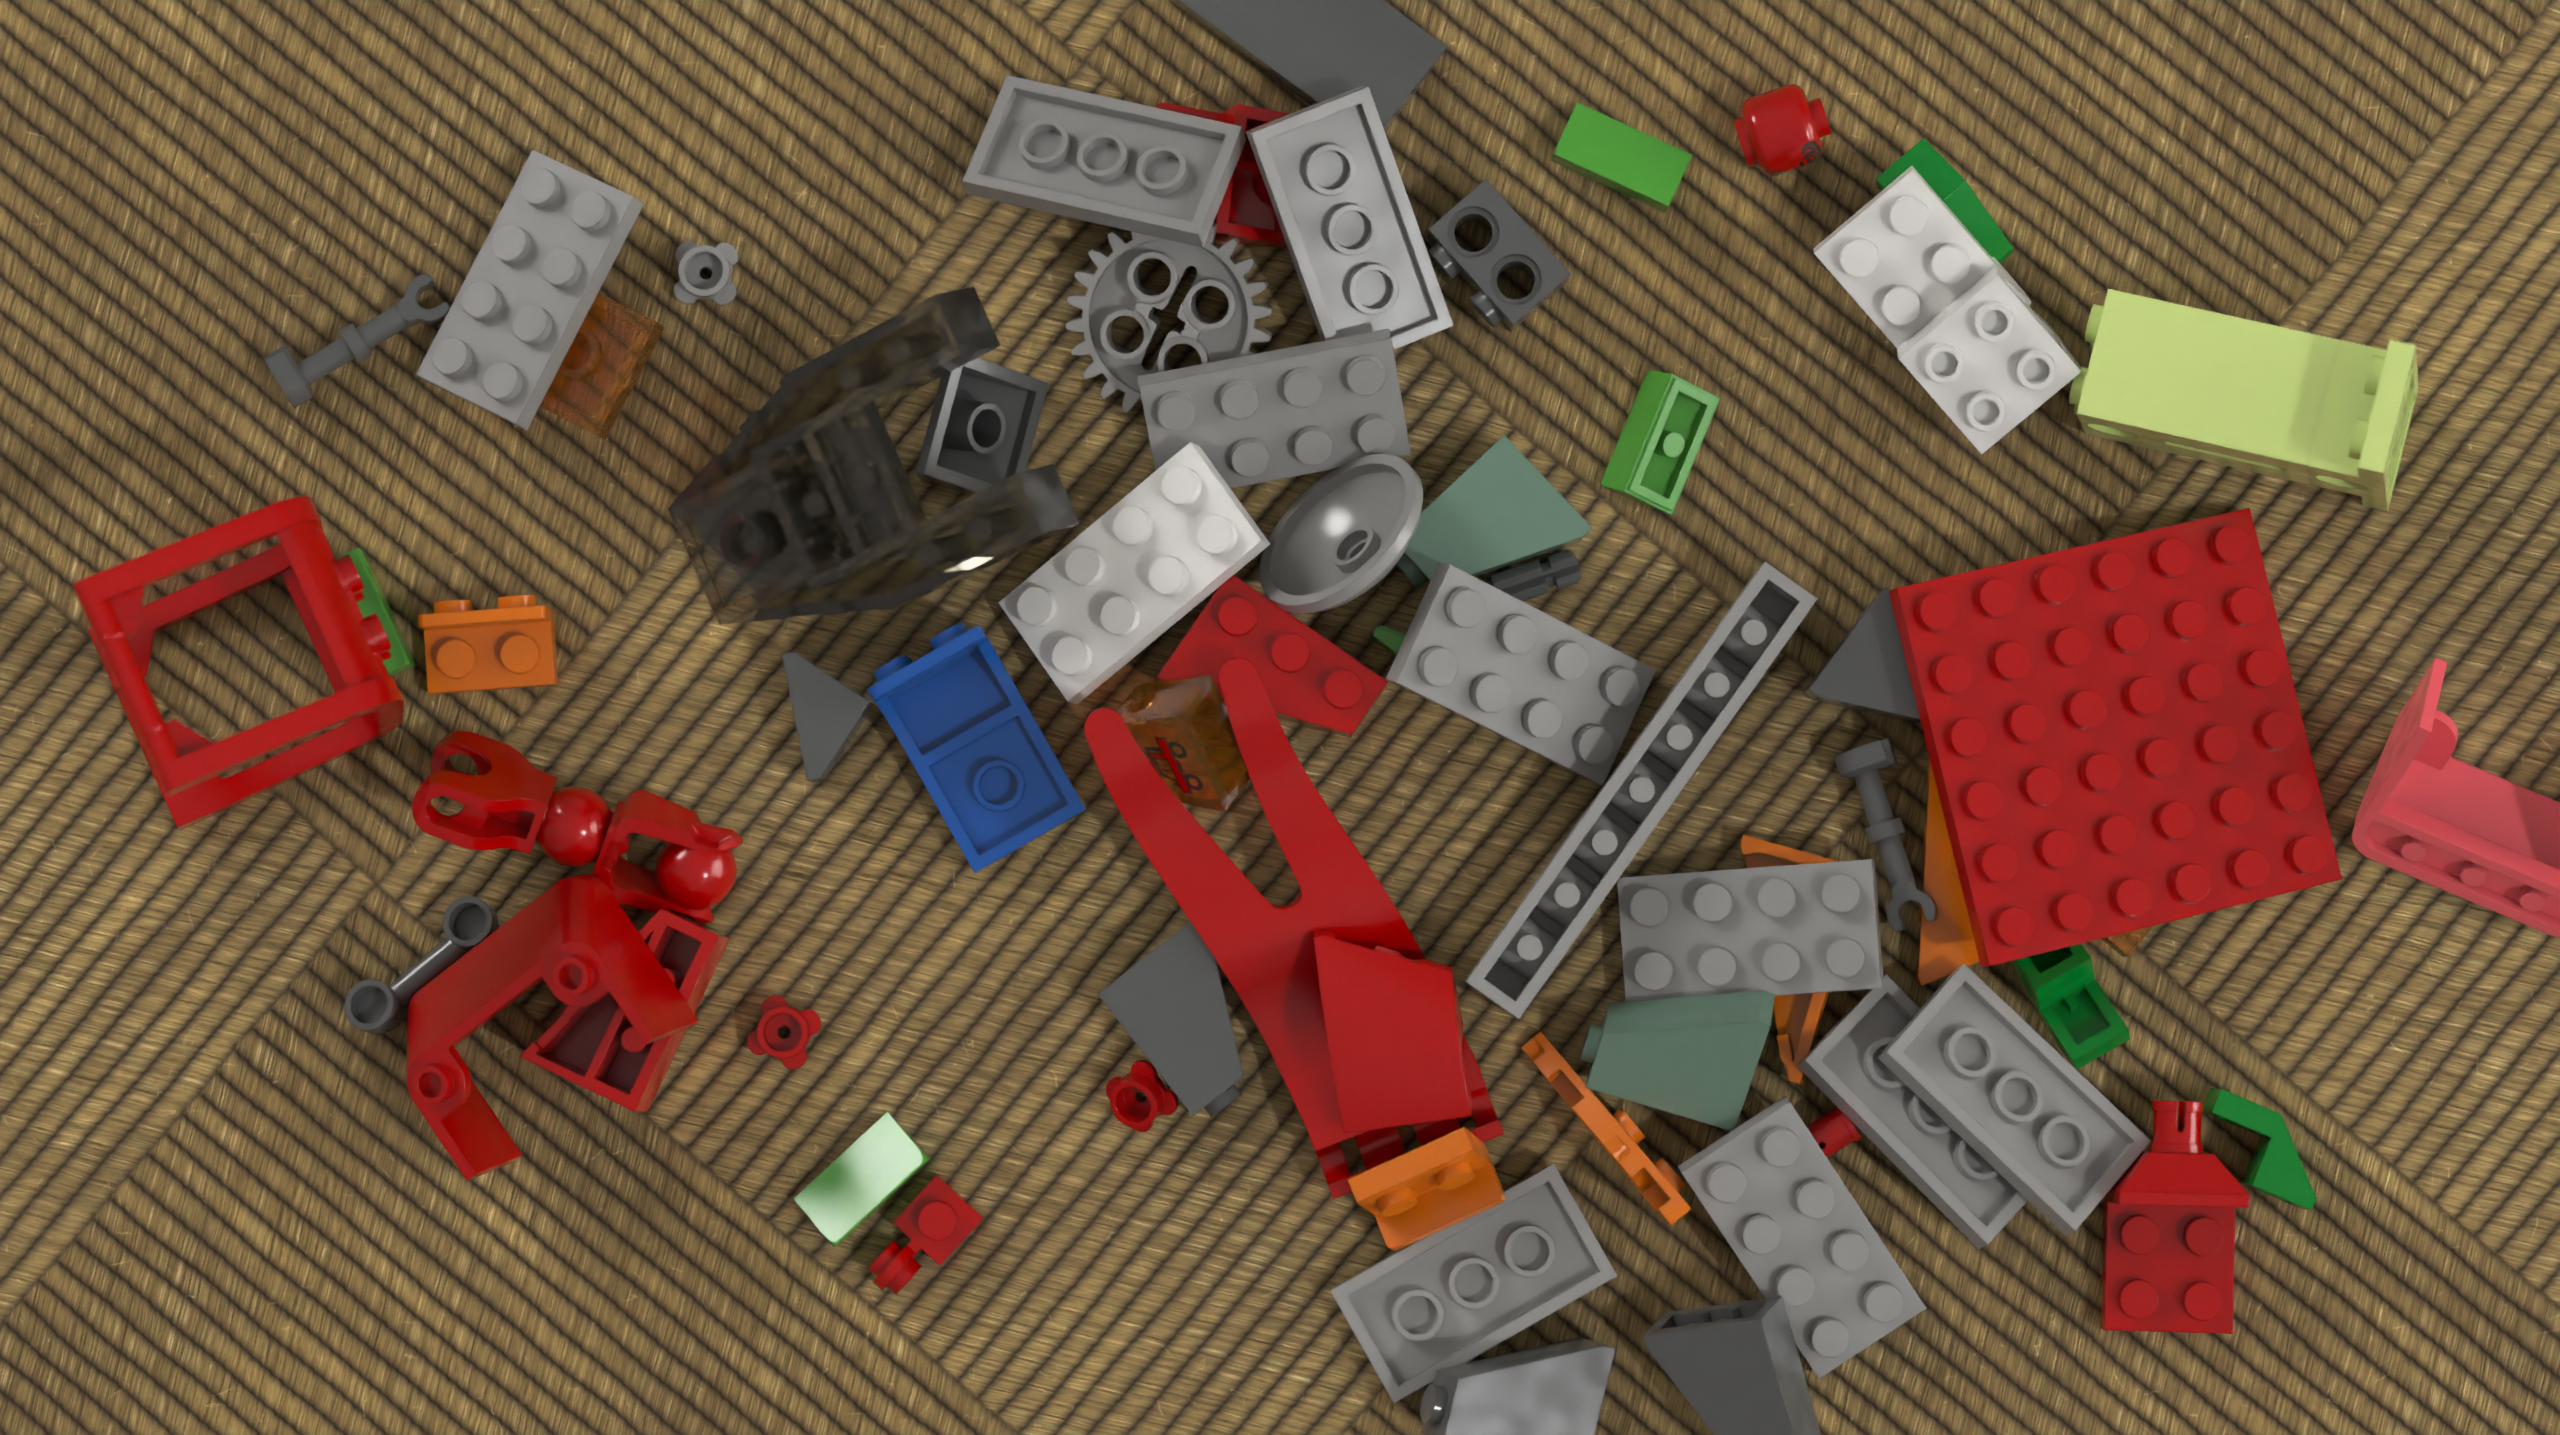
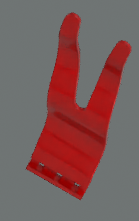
M1234 657L1226 660L1220 666L1218 680L1230 723L1251 782L1273 833L1299 884L1300 894L1293 903L1286 906L1271 904L1252 885L1158 774L1139 747L1122 716L1116 710L1104 707L1092 711L1085 720L1084 733L1100 774L1129 829L1222 968L1257 1026L1303 1120L1332 1198L1336 1199L1352 1193L1348 1179L1405 1154L1406 1150L1397 1127L1344 1134L1325 1028L1314 933L1320 930L1330 931L1335 934L1338 940L1373 950L1378 945L1398 951L1402 956L1410 960L1425 959L1391 898L1335 818L1300 763L1274 712L1256 666L1245 658ZM1462 1035L1461 1048L1472 1100V1117L1476 1124V1127L1469 1131L1485 1142L1504 1135V1132L1493 1108L1477 1060L1464 1035ZM1457 1118L1412 1124L1420 1146L1460 1129ZM1354 1137L1366 1169L1351 1175L1339 1142Z

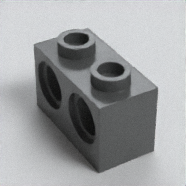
M1487 179L1481 182L1428 229L1427 239L1433 245L1427 251L1429 257L1450 280L1454 279L1458 274L1475 292L1469 298L1470 303L1492 327L1502 322L1512 332L1568 282L1571 275ZM1467 221L1479 222L1489 231L1491 241L1483 250L1477 252L1464 250L1456 242L1454 236L1456 228ZM1510 268L1523 270L1531 278L1533 285L1531 293L1522 299H1510L1504 296L1497 286L1499 274Z

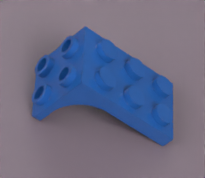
M961 622L932 638L929 642L934 651L913 662L905 654L877 669L873 674L878 682L869 687L867 692L873 702L879 707L900 741L974 873H978L1086 811V808L987 634L980 626L968 630L967 626Z

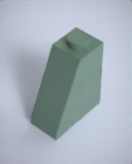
M1503 435L1421 512L1417 530L1395 567L1416 588L1424 582L1428 585L1430 584L1439 562L1450 564L1474 577H1478L1578 543L1591 531L1592 527L1515 445Z
M1758 990L1609 1003L1602 1025L1590 1023L1583 1042L1579 1060L1590 1063L1585 1088L1732 1131L1736 1127L1771 1027L1775 994Z

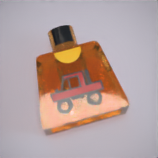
M1197 676L1141 684L1132 690L1118 708L1117 712L1122 716L1143 753L1182 803L1216 811H1226L1250 780L1230 723L1225 702L1212 676Z

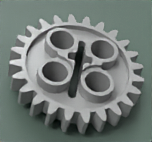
M1215 223L1211 227L1204 247L1132 231V240L1128 242L1122 234L1114 230L1108 234L1113 253L1108 254L1094 247L1088 254L1093 263L1098 267L1097 271L1079 269L1074 275L1088 289L1086 293L1071 294L1067 297V303L1082 309L1083 313L1082 317H1077L1067 322L1066 329L1074 332H1084L1085 340L1076 345L1071 350L1072 355L1091 354L1094 362L1087 367L1082 374L1083 377L1087 379L1103 373L1107 381L1102 388L1100 396L1106 398L1119 388L1125 392L1122 411L1126 413L1138 400H1142L1137 376L1172 370L1169 365L1168 355L1171 347L1183 343L1191 345L1201 356V363L1205 364L1257 354L1259 352L1251 348L1253 342H1266L1272 338L1270 331L1256 326L1257 319L1264 318L1274 312L1273 306L1255 303L1254 296L1263 291L1268 286L1267 280L1248 281L1245 274L1254 266L1257 261L1256 258L1250 257L1236 262L1232 255L1238 246L1239 239L1234 237L1220 247L1214 243L1217 234V224ZM1155 258L1163 261L1168 266L1171 273V281L1166 290L1153 292L1141 284L1138 270L1143 260ZM1194 266L1197 269V275L1178 310L1177 316L1180 320L1186 322L1185 327L1175 326L1167 334L1153 368L1146 369L1143 367L1142 361L1162 323V318L1155 314L1154 310L1155 308L1163 310L1172 302L1186 268ZM1202 287H1217L1225 293L1228 298L1229 308L1223 318L1212 320L1205 318L1199 313L1196 308L1195 298L1198 290ZM1130 316L1141 324L1144 338L1138 348H1122L1115 342L1111 332L1112 323L1115 318Z

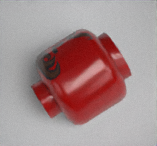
M1789 84L1746 99L1741 109L1742 117L1733 120L1748 167L1751 168L1758 165L1760 170L1770 177L1819 161L1823 151L1820 138L1832 134L1821 98L1808 101L1804 90L1795 84Z

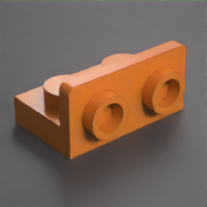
M535 595L497 598L498 609L473 610L472 600L434 602V613L418 615V628L424 630L428 694L438 695L559 686L553 609L545 605L536 606Z
M1465 1127L1348 1179L1356 1203L1375 1215L1385 1244L1393 1251L1404 1248L1502 1204L1506 1198L1485 1143Z

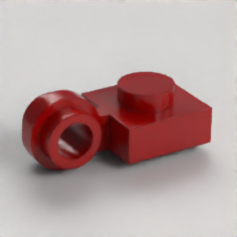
M937 1174L894 1220L893 1223L911 1241L904 1248L893 1241L868 1268L877 1277L873 1283L880 1290L883 1291L888 1287L897 1295L922 1267L913 1259L921 1249L940 1266L985 1217Z

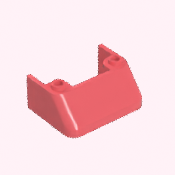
M2435 657L2395 720L2357 812L2352 831L2353 844L2362 855L2373 861L2541 932L2560 938V802L2451 757L2456 748L2458 729L2449 716L2437 710L2447 662Z

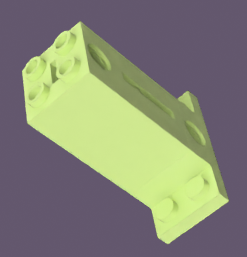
M2112 289L2107 291L2104 306L2093 304L2085 333V342L2090 343L2089 352L2092 353L2088 368L2080 366L2082 372L2073 379L2069 397V404H2074V414H2077L2085 434L2361 496L2363 506L2388 511L2419 390L2416 345L2389 339L2387 350Z

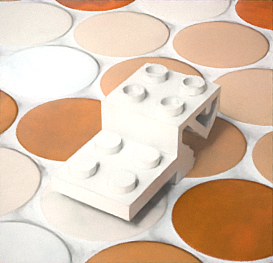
M1913 166L1909 167L1813 248L1817 258L1897 348L1898 359L1981 454L2082 372L2080 364L2054 329L2030 308L2031 300L1996 258L1991 257Z

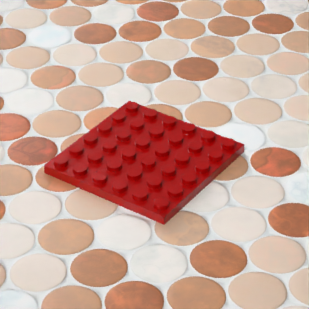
M2250 508L1916 583L1889 591L1981 967L1992 966L2342 880Z

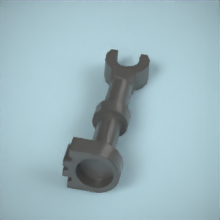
M430 274L419 275L412 279L406 288L405 296L396 302L393 307L355 328L353 323L339 331L342 337L302 361L296 363L286 345L264 357V361L294 409L312 399V387L310 386L312 383L356 358L358 363L372 356L371 348L403 329L415 326L418 323L435 325L443 322L450 309L447 302L441 303L431 310L424 309L418 304L420 294L435 285Z
M1878 740L1834 756L1840 777L1855 779L1870 827L1865 829L1869 845L1876 844L1892 895V899L1887 907V918L1890 926L1896 932L1906 930L1901 911L1902 907L1909 901H1917L1921 904L1927 921L1936 920L1938 914L1936 903L1929 894L1919 890L1900 835L1906 833L1902 819L1894 818L1879 770L1898 764L1891 740Z

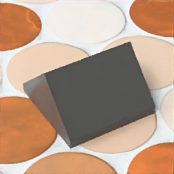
M949 349L916 469L919 479L925 483L1016 506L1049 383L967 353Z

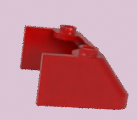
M581 874L563 879L554 884L416 992L410 1000L407 1010L408 1092L467 1181L513 1163L522 1156V1153L472 1081L469 1069L455 1047L540 981L544 980L558 1000L572 1007L588 1006L599 1001L610 992L645 1045L689 1029L699 1021L609 888L594 876Z

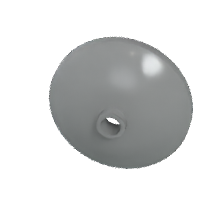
M1372 454L1349 461L1342 468L1330 471L1312 484L1288 508L1268 539L1270 545L1264 549L1260 563V583L1265 594L1279 608L1287 612L1302 614L1322 612L1339 607L1378 584L1399 561L1417 530L1423 503V487L1419 475L1405 460L1398 456Z

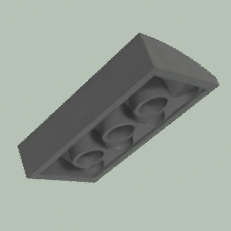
M1169 0L1175 7L1311 106L1362 85L1368 86L1385 132L1447 50L1444 44L1383 0Z

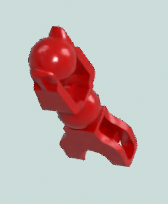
M453 731L445 735L438 742L431 757V775L421 783L413 798V818L417 826L431 836L470 850L509 848L529 855L536 841L543 854L561 866L580 868L596 862L592 876L598 877L609 888L618 903L657 913L660 909L673 910L699 924L710 923L714 920L710 907L719 904L735 884L737 867L731 850L740 846L743 843V839L734 830L702 823L696 812L645 790L631 792L625 799V802L618 800L614 813L605 798L589 788L568 786L553 792L558 777L538 770L529 763L525 756L510 745L473 732ZM455 754H464L471 757L477 766V775L459 772L454 769L449 761V757ZM439 796H445L464 804V807L459 813L450 816L443 815L433 807L431 800ZM629 833H637L667 841L657 856L656 873L621 857L629 849L631 840Z

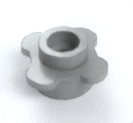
M688 241L677 248L675 258L679 262L678 274L680 280L674 285V294L680 302L689 305L693 304L697 299L714 300L716 304L725 306L735 299L737 289L732 283V269L737 264L739 257L732 245L720 243L714 248L707 245L697 246L696 243ZM703 268H710L712 270V276L709 279L701 278L700 272Z

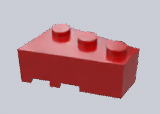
M1235 575L1230 577L1216 590L1156 677L1159 683L1224 701L1218 680L1219 668L1230 658H1245L1256 666L1277 717L1348 738L1352 737L1388 684L1387 680L1290 613L1279 608L1274 602Z
M660 909L643 926L639 934L695 1014L730 938L673 911ZM609 992L602 999L588 1006L572 1007L568 1005L562 1011L563 1014L549 1029L519 1056L631 1111L648 1112L686 1030L645 1045Z

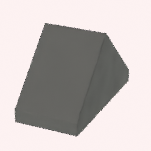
M797 653L782 654L806 777L812 783L824 781L875 705Z

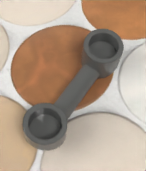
M473 896L461 897L452 902L443 917V929L447 936L443 941L391 985L388 986L381 981L368 979L357 983L350 989L344 1004L345 1014L350 1023L360 1030L371 1034H384L397 1028L403 1022L407 1014V1004L416 992L499 928L498 917L494 909L483 900Z

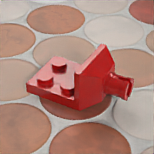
M2152 1100L2153 1142H2151V1151H2142L2103 1198L2101 1329L2113 1331L2233 1334L2235 1208H2249L2250 1195L2215 1154L2203 1153L2201 1117L2202 1112H2204V1102Z

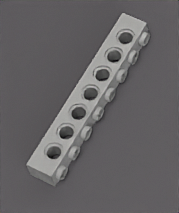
M1767 562L1758 567L1464 980L1465 984L1514 1019H1519L1817 601L1815 596Z

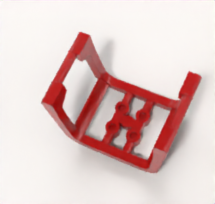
M308 496L290 498L263 507L81 579L72 585L91 626L88 632L113 685L112 689L119 698L152 771V777L155 778L178 830L199 823L355 751L388 734L403 722L404 699L394 678L389 676L383 661L391 658L389 652L391 645L376 613L365 618L363 617L357 602L364 600L362 593L364 586L349 554L337 559L335 558L323 532L322 520L312 498ZM277 535L281 542L260 554L141 607L144 589L273 536ZM282 576L335 694L216 743H212L175 719L165 722L144 678L148 676L155 633ZM348 721L346 724L225 779L218 776L261 756Z

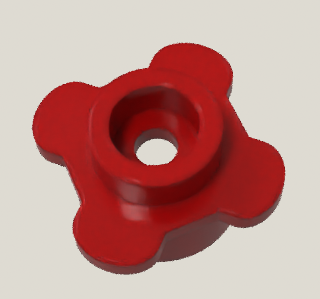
M781 996L768 997L761 1005L763 1016L758 1023L757 1030L750 1032L747 1037L748 1047L755 1055L767 1053L781 1059L783 1066L787 1069L800 1068L807 1061L805 1049L811 1036L818 1033L821 1029V1019L814 1010L800 1011L788 1006L786 1000ZM782 1026L790 1029V1036L786 1039L781 1038L778 1034V1030Z
M1147 1060L1136 1061L1131 1066L1129 1074L1123 1078L1113 1077L1106 1085V1094L1110 1099V1107L1115 1117L1122 1124L1138 1132L1148 1131L1153 1126V1121L1162 1114L1172 1115L1178 1108L1179 1101L1174 1091L1165 1088L1162 1080L1157 1077L1156 1068ZM1139 1091L1145 1093L1146 1101L1140 1097Z

